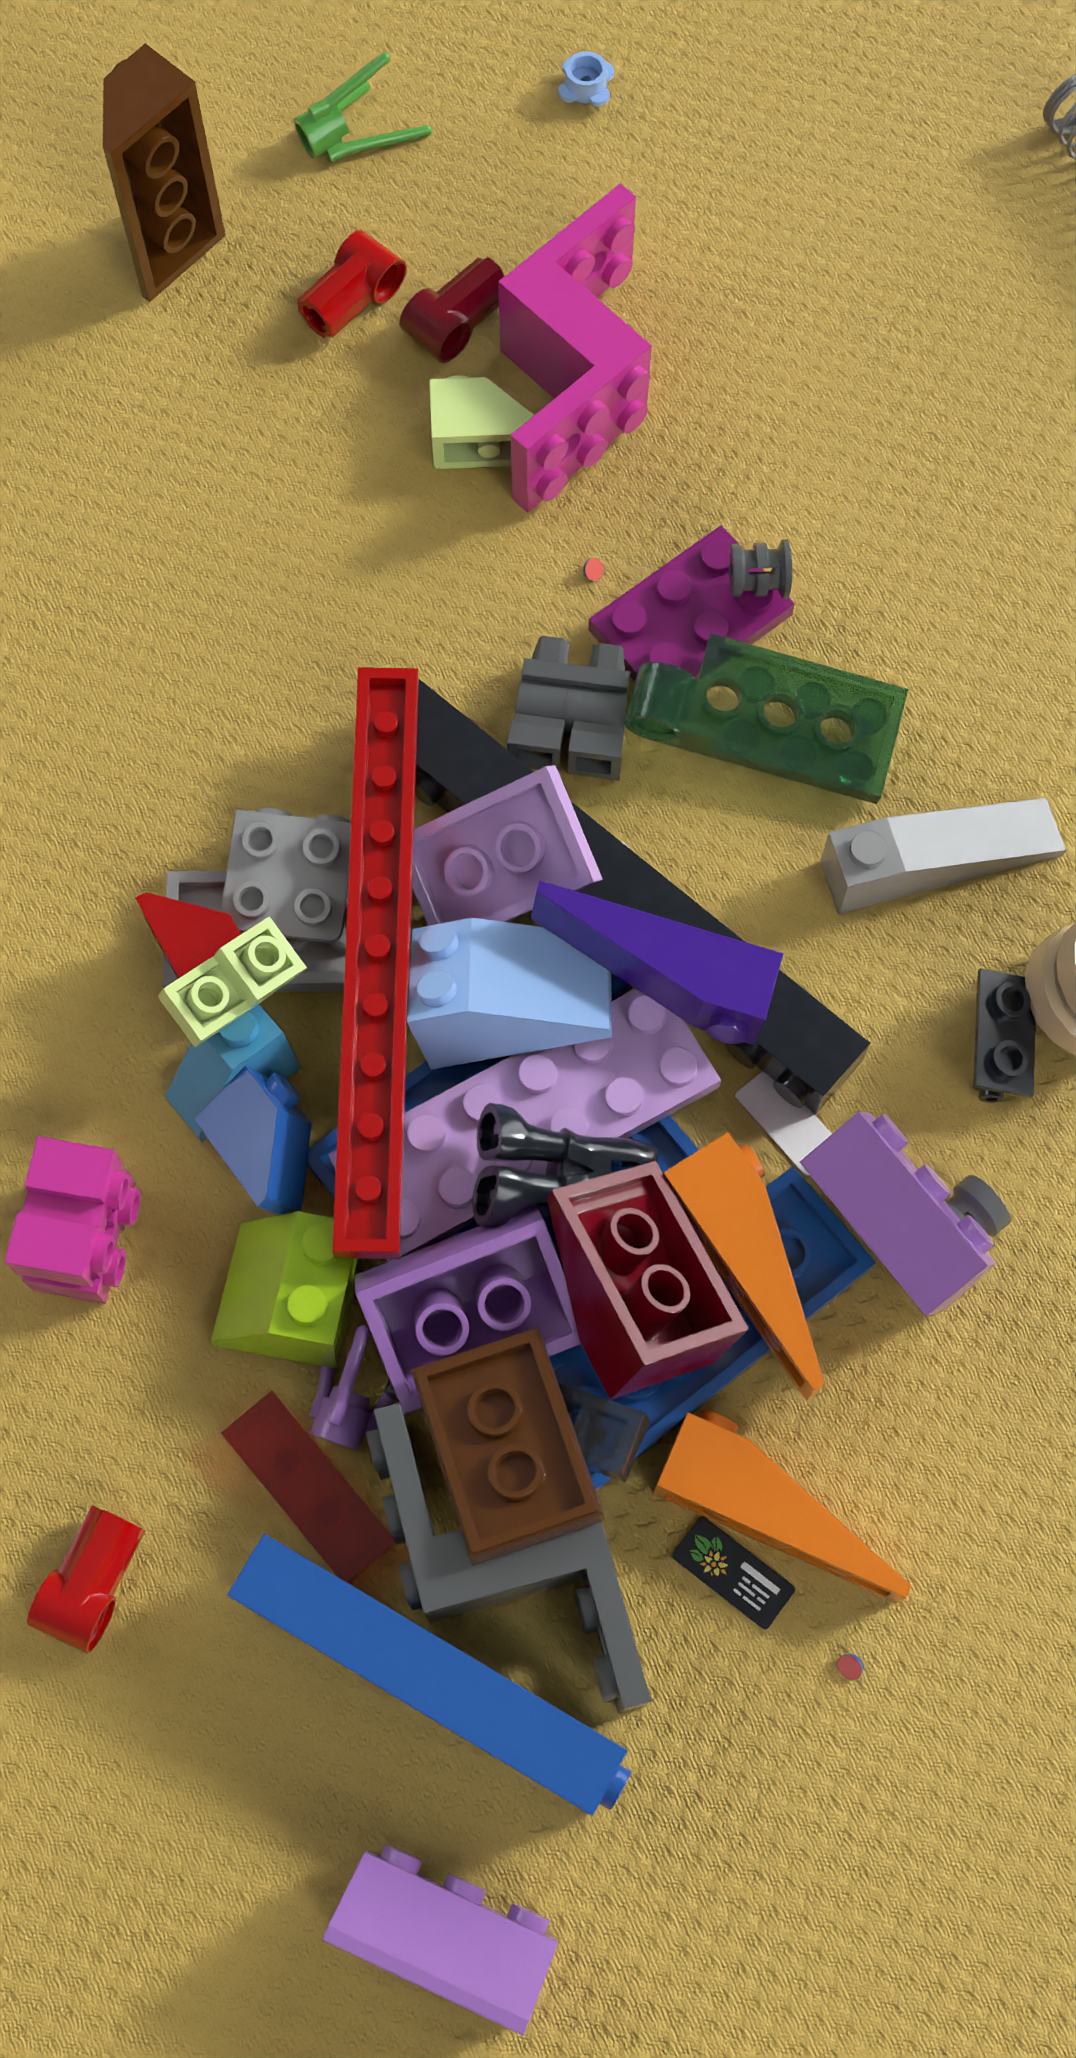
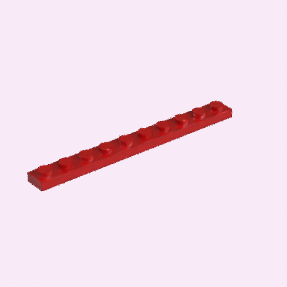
M358 667L332 1246L334 1258L400 1259L419 694L418 668Z

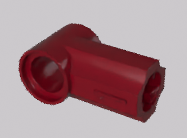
M478 257L437 292L430 288L422 289L404 307L399 322L401 329L439 362H450L466 347L471 338L473 328L499 307L498 281L505 277L501 267L489 257L485 259Z

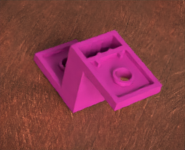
M621 183L498 281L500 351L554 398V400L511 434L512 499L527 513L542 500L550 501L555 498L564 488L568 478L581 467L588 468L594 465L603 456L607 446L623 432L629 434L637 429L648 412L647 400L652 345L597 299L609 287L615 288L628 277L633 266L636 196Z

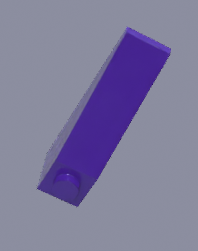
M539 881L531 915L533 921L693 1027L708 1031L709 1035L716 1040L730 1044L742 1042L755 1044L767 1017L784 953Z

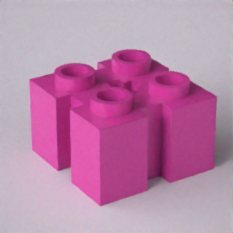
M37 1136L24 1185L28 1190L22 1212L17 1211L4 1261L15 1274L23 1275L22 1281L32 1291L106 1304L110 1287H118L120 1285L125 1270L126 1251L116 1247L120 1231H124L126 1225L133 1226L136 1222L141 1202V1191L135 1188L136 1182L128 1170L122 1169L123 1163L114 1149Z

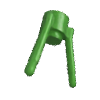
M383 52L323 100L308 107V111L293 118L297 135L311 158L314 159L325 153L329 161L333 163L349 154L429 136L432 133L431 127L424 125L345 143L342 142V137L347 135L349 130L341 111L370 90V84L367 80L389 63L391 59L390 54Z

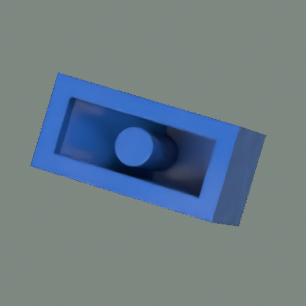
M245 1066L194 1120L258 1207L278 1215L296 1211L301 1212L312 1123L298 1107L297 1103L301 1100V1096L289 1081L277 1073H273L268 1077Z

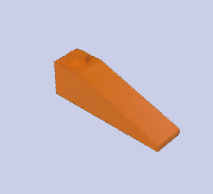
M726 1132L663 1174L718 1274L805 1401H808L817 1395L825 1382L766 1186L761 1179L765 1176V1171L754 1151L745 1143L738 1147L729 1132Z
M703 1410L700 1417L689 1412L687 1413L653 1494L894 1603L907 1597L911 1585L754 1443L736 1434L739 1428L738 1424L708 1410Z

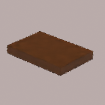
M539 1327L411 1369L472 1566L605 1521Z

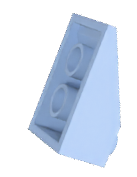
M467 918L415 928L412 930L407 1023L430 1069L611 1038V972L544 927Z

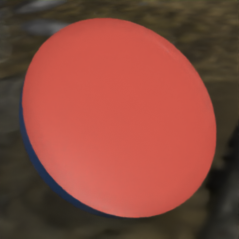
M591 558L585 562L583 566L585 577L591 581H597L602 577L603 564L599 559Z
M844 1654L838 1659V1669L845 1678L856 1680L861 1676L863 1664L859 1657L854 1654Z

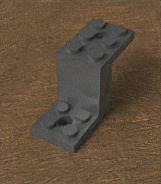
M397 1403L375 1409L374 1414L378 1428L366 1431L373 1465L375 1471L378 1472L379 1479H391L394 1494L382 1497L390 1534L394 1538L395 1544L407 1543L411 1561L399 1564L398 1566L408 1606H411L412 1611L423 1608L425 1616L432 1623L583 1581L585 1586L576 1588V1594L574 1595L584 1633L588 1634L595 1631L598 1633L603 1655L594 1657L593 1667L603 1702L615 1699L619 1713L647 1705L651 1698L603 1523L599 1522L472 1566L461 1529L435 1536L413 1444L401 1404Z

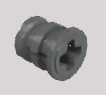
M782 539L777 549H768L766 543H754L753 549L743 550L740 544L730 545L728 571L731 598L741 597L743 591H753L754 597L767 596L768 590H778L782 599L790 597L792 587V554L788 539ZM751 568H772L771 571L748 572Z

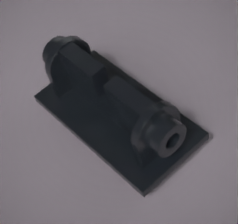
M980 968L978 970L973 1088L979 1091V1100L987 1103L1002 1102L1004 1100V1093L1031 1098L1034 1096L1036 1021L1030 1008V996L1026 990L1025 977Z

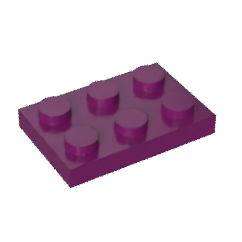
M722 525L588 620V631L599 643L623 647L625 671L630 672L629 676L660 711L793 615L795 603L790 598L782 599L778 590H768L767 596L754 597L753 591H743L741 597L731 598L728 571L729 549L731 544L739 543ZM751 568V569L748 570V572L764 571V570H763V569H757V568Z

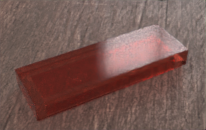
M270 1391L221 1432L342 1581L347 1584L353 1582L395 1545V1540L391 1537V1534L273 1391Z

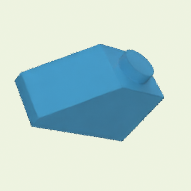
M259 1004L197 1047H194L191 1043L165 1095L168 1102L201 1142L206 1140L207 1137L194 1119L245 1066L268 1077L273 1073H277L285 1079L301 1069L283 1031Z

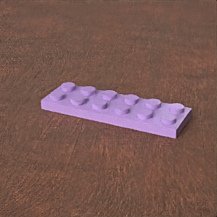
M634 989L612 1001L611 1038L512 1055L405 1112L400 1257L438 1243L476 1222L473 1214V1192L477 1177L485 1167L491 1165L506 1166L528 1172L546 1174V1161L497 1162L483 1160L479 1157L476 1136L481 1113L487 1104L497 1103L512 1107L527 1123L546 1130L559 1132L565 1127L584 1136L629 1138L718 1089L721 1079L685 1021L639 990ZM337 1150L328 1154L335 1171ZM385 1259L386 1263H387V1262H390V1261H392V1260H395V1259Z

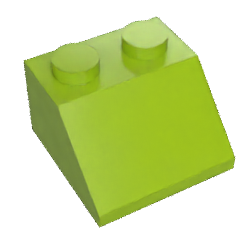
M296 1211L241 1223L211 1338L212 1346L338 1369L355 1294L354 1275L360 1273L362 1259L334 1258L332 1252L333 1217Z

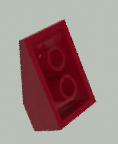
M656 1161L553 1189L547 1195L579 1341L610 1400L713 1364L749 1329Z

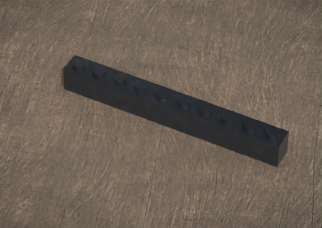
M419 679L415 796L428 806H433L436 803L449 813L534 772ZM571 802L603 879L577 892L744 941ZM779 969L767 1017L755 1044L746 1042L739 1044L726 1043L725 1046L728 1052L740 1064L750 1069L757 1066L774 1080V1089L785 1101L797 1108L805 1105L816 1115L862 1063L870 1042Z

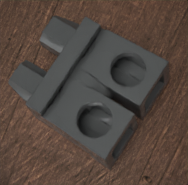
M539 637L532 659L524 658L522 679L518 690L514 719L510 725L507 750L530 769L539 770L545 766L556 765L559 772L565 735H571L568 750V774L620 780L630 674L629 671H625L623 647L604 643L593 645L590 666L568 664L570 642L565 641L563 638ZM529 751L544 752V754H534ZM586 758L599 759V760H603V761L593 762V761H590V760H588V759H586Z

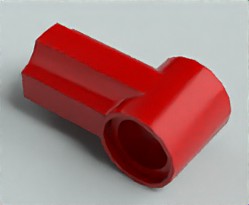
M357 230L350 234L341 244L334 259V266L297 299L298 312L305 318L309 327L322 338L326 336L333 338L372 300L381 304L387 302L395 295L405 279L407 273L406 262L367 232Z
M91 1505L60 1569L53 1570L38 1590L28 1613V1626L87 1654L91 1653L99 1643L112 1618L117 1601L114 1594L126 1569L129 1567V1563L145 1530L108 1511Z

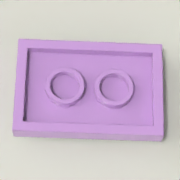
M556 765L545 766L414 829L412 888L428 926L467 918L509 922L532 912L539 881L579 891L603 880Z

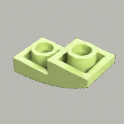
M267 917L222 946L213 957L163 988L157 997L192 1045L197 1047L302 973L307 967L272 919Z

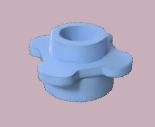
M588 51L576 53L563 63L562 71L565 74V80L558 87V95L561 100L567 103L574 101L582 104L591 103L593 106H602L609 101L610 92L607 89V84L614 76V69L610 63L606 62L600 55Z

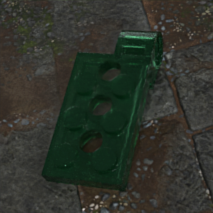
M710 633L697 680L688 671L671 664L649 662L640 666L624 724L632 733L648 740L877 804L882 797L909 689ZM717 686L727 687L736 694L738 706L728 711L718 710L709 703L707 692ZM773 702L784 703L793 711L795 722L787 727L774 726L766 719L764 707ZM829 718H837L844 721L851 731V739L845 743L829 741L821 731V722Z

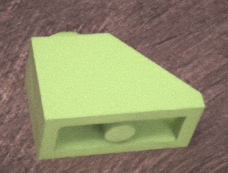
M455 375L446 379H430L434 469L511 466V434L531 419L534 414L487 377L469 378L467 376Z

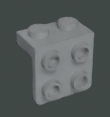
M267 807L257 808L256 812L236 809L221 912L231 914L241 933L270 917L285 938L325 943L337 942L343 934L348 899L351 821L344 817L329 814L316 815L315 818L292 816L284 810Z

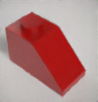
M148 892L135 897L150 930L177 979L213 957L222 946L244 933L239 931L231 914Z

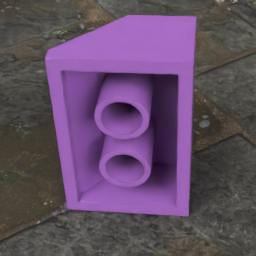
M858 1111L799 1163L926 1316L945 1310L997 1264L987 1252L994 1246V1243L984 1229L970 1215L960 1220L944 1201L951 1195L948 1187L927 1164H924L919 1169L916 1168L901 1150L908 1144L907 1139L886 1115L882 1114L875 1119L871 1113Z
M537 1206L521 1209L506 1224L495 1227L478 1226L402 1256L400 1259L392 1260L354 1275L356 1296L404 1414L422 1407L411 1369L539 1327L548 1356L581 1344L565 1275Z
M389 1844L384 1845L381 1855L370 1850L364 1852L322 1940L516 2033L524 2035L558 1945V1939L546 1933L550 1920L515 1903L511 1904L507 1915L482 1903L486 1893L485 1889L453 1874L448 1873L444 1885L418 1873L423 1863L421 1859Z

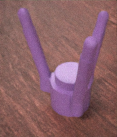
M359 1326L356 1330L339 1387L333 1386L332 1388L335 1368L321 1366L317 1394L309 1417L314 1418L309 1434L356 1451L359 1450L363 1436H366V1431L378 1428L374 1410L393 1405L397 1399L390 1381L371 1412H367L366 1409L370 1399L352 1392L369 1335V1329L366 1326Z

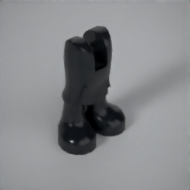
M489 1103L484 1107L478 1122L476 1136L479 1157L483 1160L497 1162L546 1161L547 1168L546 1174L506 1166L491 1165L485 1167L479 1173L474 1186V1218L478 1225L495 1227L506 1224L524 1207L549 1206L547 1195L553 1189L610 1174L611 1166L628 1169L653 1161L658 1163V1148L629 1138L579 1135L565 1127L559 1132L546 1130L527 1123L512 1107Z

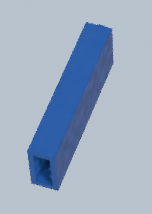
M265 1534L262 1535L227 1594L228 1597L591 1816L594 1815L599 1804L612 1810L632 1771L621 1765L628 1751Z

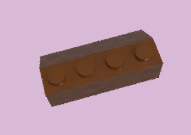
M145 43L127 59L120 61L113 68L112 72L103 78V150L143 298L151 302L224 238L226 234L195 81Z

